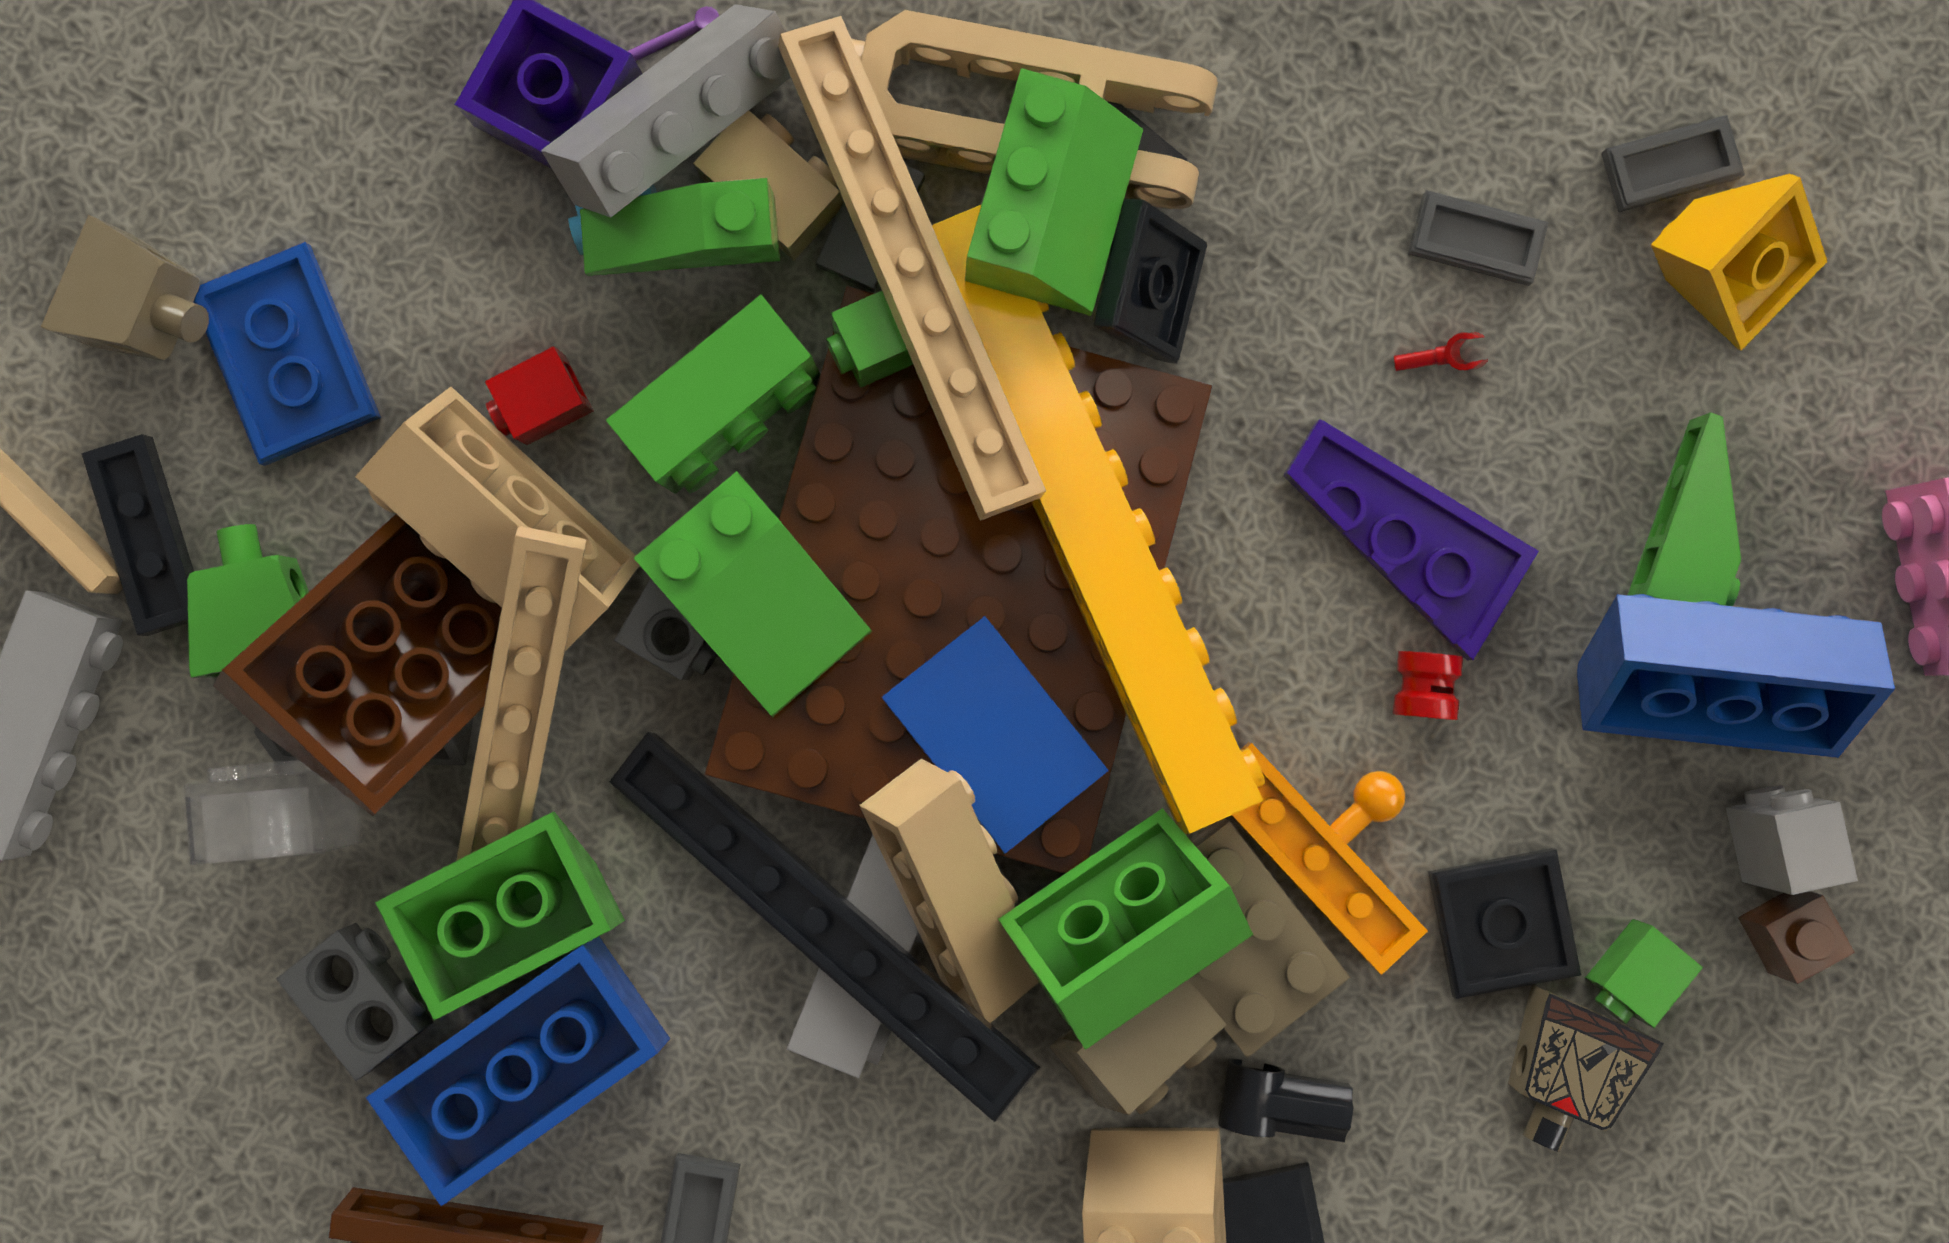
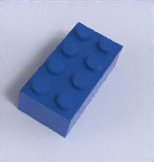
M1645 594L1616 595L1579 660L1577 670L1582 730L1836 758H1839L1895 690L1881 622L1855 620L1841 615L1818 616L1790 613L1776 608L1752 609L1724 606L1710 601L1687 602L1659 599Z
M600 936L578 947L368 1095L366 1099L437 1202L442 1206L658 1054L670 1040V1037Z

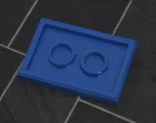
M306 242L200 285L193 303L203 306L208 312L209 324L206 335L260 465H269L381 418L311 245Z
M986 616L882 696V700L930 761L946 772L950 770L956 771L967 781L975 795V803L972 804L979 823L988 831L1004 854L1109 771Z

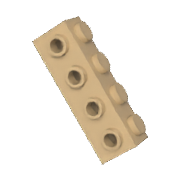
M920 759L859 806L941 981L991 1023L1039 983L998 920L1015 908L1014 904L1018 901V896L1011 883L1001 874L993 856L997 853L996 844L988 831L979 824L972 804L975 803V795L970 785L956 771L950 770L946 772Z

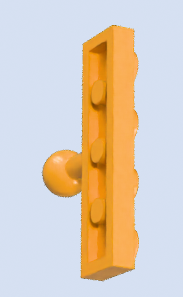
M1248 742L1241 751L1249 748L1262 770L1265 784L1258 787L1263 801L1235 813L1231 817L1375 971L1382 975L1422 938L1428 930L1347 844L1372 821L1386 822L1395 818L1401 812L1405 804L1403 785L1394 775L1384 771H1375L1364 775L1355 786L1354 803L1329 826L1253 743Z

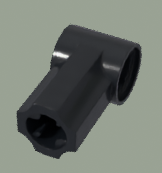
M1242 1059L1228 1060L1218 1123L1221 1128L1253 1137L1270 1138L1275 1136V1132H1282L1345 1143L1346 1135L1351 1129L1354 1109L1352 1100L1353 1088L1349 1083L1286 1074L1284 1069L1264 1063L1263 1069L1241 1066Z

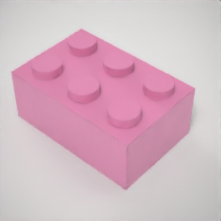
M1948 477L1886 490L1888 503L1884 505L1882 510V522L1885 532L1890 539L1896 540L1901 562L1895 573L1896 588L1903 601L1910 604L1914 628L1910 630L1908 636L1909 649L1913 659L1919 665H1923L1925 676L1949 675Z

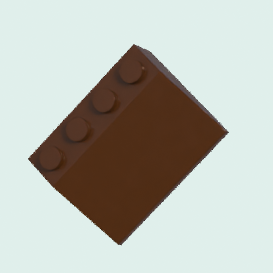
M395 514L223 668L213 686L261 732L370 815L374 816L484 707L502 607L481 597L475 591L470 579L447 558H441L432 553L421 541L420 534Z

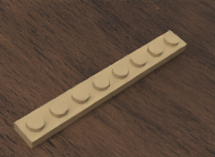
M842 16L781 33L778 44L780 53L980 521L1040 499L1046 492L1045 486Z

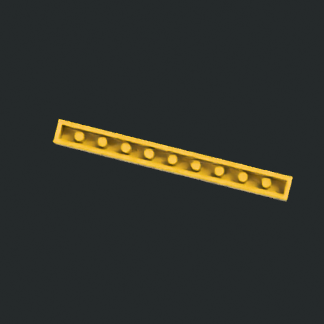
M981 205L935 223L932 227L1045 486L1046 492L1040 499L1032 501L1033 506L1174 821L1185 834L1193 833L1262 802L1263 799L1258 790V787L1265 784L1262 770L1249 748L1241 751L1230 728V726L1237 724L1233 706L1221 687L1216 690L1212 689L1202 667L1210 663L1207 649L1198 631L1194 627L1186 630L1175 607L1182 604V596L1178 585L1167 567L1158 570L1149 550V546L1155 544V537L1150 523L1141 508L1132 511L1122 490V487L1128 485L1124 466L1116 451L1111 449L1105 452L1095 431L1096 428L1102 426L1098 409L1087 390L1078 393L1069 373V370L1075 368L1070 347L1061 332L1052 335L1042 314L1049 310L1048 304L965 281L967 254Z

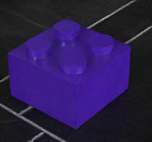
M513 0L454 105L474 127L551 168L541 150L643 73L630 52L534 0Z

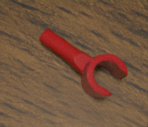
M1461 332L1450 338L1447 345L1425 351L1395 355L1396 371L1431 365L1450 364L1457 370H1476L1483 367L1488 362V359L1472 361L1470 363L1465 362L1460 356V348L1468 339H1479L1485 336L1478 332Z

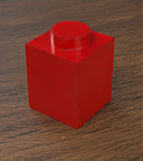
M554 346L485 381L493 397V400L486 403V408L496 428L505 436L512 434L514 439L525 445H529L594 412L566 355Z

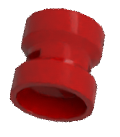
M1398 651L1397 671L1402 676V688L1394 695L1393 715L1458 720L1460 701L1454 695V683L1462 676L1463 656Z

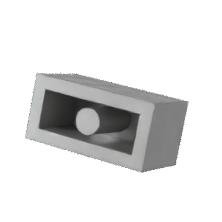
M1772 786L1747 791L1744 793L1745 804L1726 807L1742 882L1795 895L1858 881L1840 802L1813 798L1812 790L1809 789L1785 792L1784 786Z

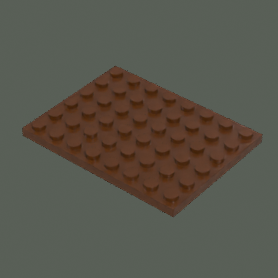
M846 286L840 309L874 293ZM828 347L779 520L872 632L774 717L766 711L734 674L705 775L866 819L859 806L920 759L933 764L885 704L882 696L986 616L1109 770L1007 853L1004 854L996 844L997 853L994 855L1065 874L1089 858L1127 713L1033 503H1026L980 521L914 364L860 388L852 370L844 374L840 373ZM1070 347L1075 362V368L1069 370L1078 393L1087 390L1096 404L1102 426L1096 428L1095 431L1105 452L1114 449L1124 466L1128 485L1122 487V490L1131 510L1141 508L1150 523L1155 537V544L1149 546V550L1158 570H1161L1166 565L1213 385Z

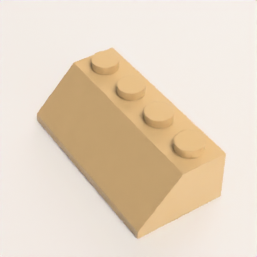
M449 387L403 422L355 476L368 488L372 499L380 507L401 517L420 534L421 541L432 553L441 558H447L470 579L471 585L481 597L490 602L497 603L500 607L503 604L513 543L518 525L587 539L565 651L609 608L640 566L635 561L634 557L636 555L452 387Z

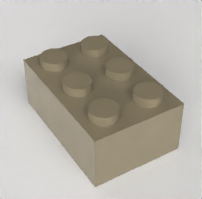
M1222 819L1206 827L1192 838L1191 842L1230 885L1254 935L1195 974L1189 980L1227 1024L1224 1029L1248 1058L1351 977L1231 822Z

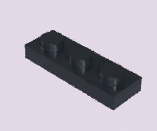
M141 434L81 453L137 635L149 636L187 624V579L189 574L194 572L153 437Z

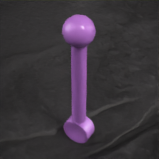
M702 7L696 12L695 20L630 49L628 52L637 61L700 31L716 19L719 14L712 7Z

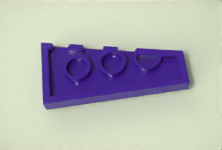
M1321 419L1315 422L1283 475L1467 661L1474 660L1539 552Z

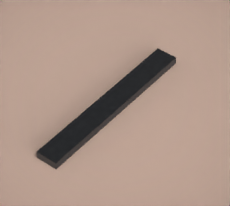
M647 732L609 782L993 1122L1002 1117L1041 1068L656 733Z

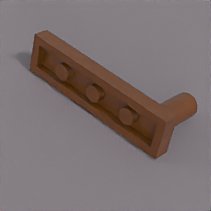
M353 1187L331 1214L329 1238L350 1241V1243H601L604 1225L455 1202H447L440 1206L435 1199Z

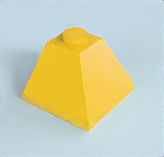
M1790 173L1694 199L1674 221L1663 229L1661 234L1651 244L1665 280L1740 351L1828 262L1801 178Z

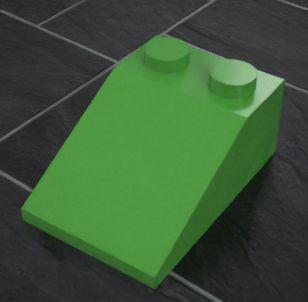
M737 471L634 557L635 561L772 717L872 632L782 522Z

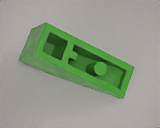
M767 178L698 183L639 196L611 218L585 208L580 209L584 271L587 276L780 261L776 202Z
M1710 412L1689 420L1628 595L1645 594L1659 599L1687 602L1710 601L1724 606L1734 605L1740 589V580L1735 578L1741 562L1723 416Z

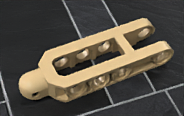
M909 10L902 11L866 35L865 41L851 39L902 158L989 175L991 174L1005 124L898 104L888 91L892 70L901 64L909 65V61L912 59L957 69L958 76L970 78L971 72L1017 81L1020 69L1023 68L1085 85L1105 101L1122 104L1125 108L1154 113L1156 107L1183 113L1205 112V116H1209L1212 113L1218 85L1217 77L1212 72L1188 63ZM1138 150L1124 199L1145 200L1154 207L1167 209L1190 207L1195 196L1199 176L1198 168L1180 158Z

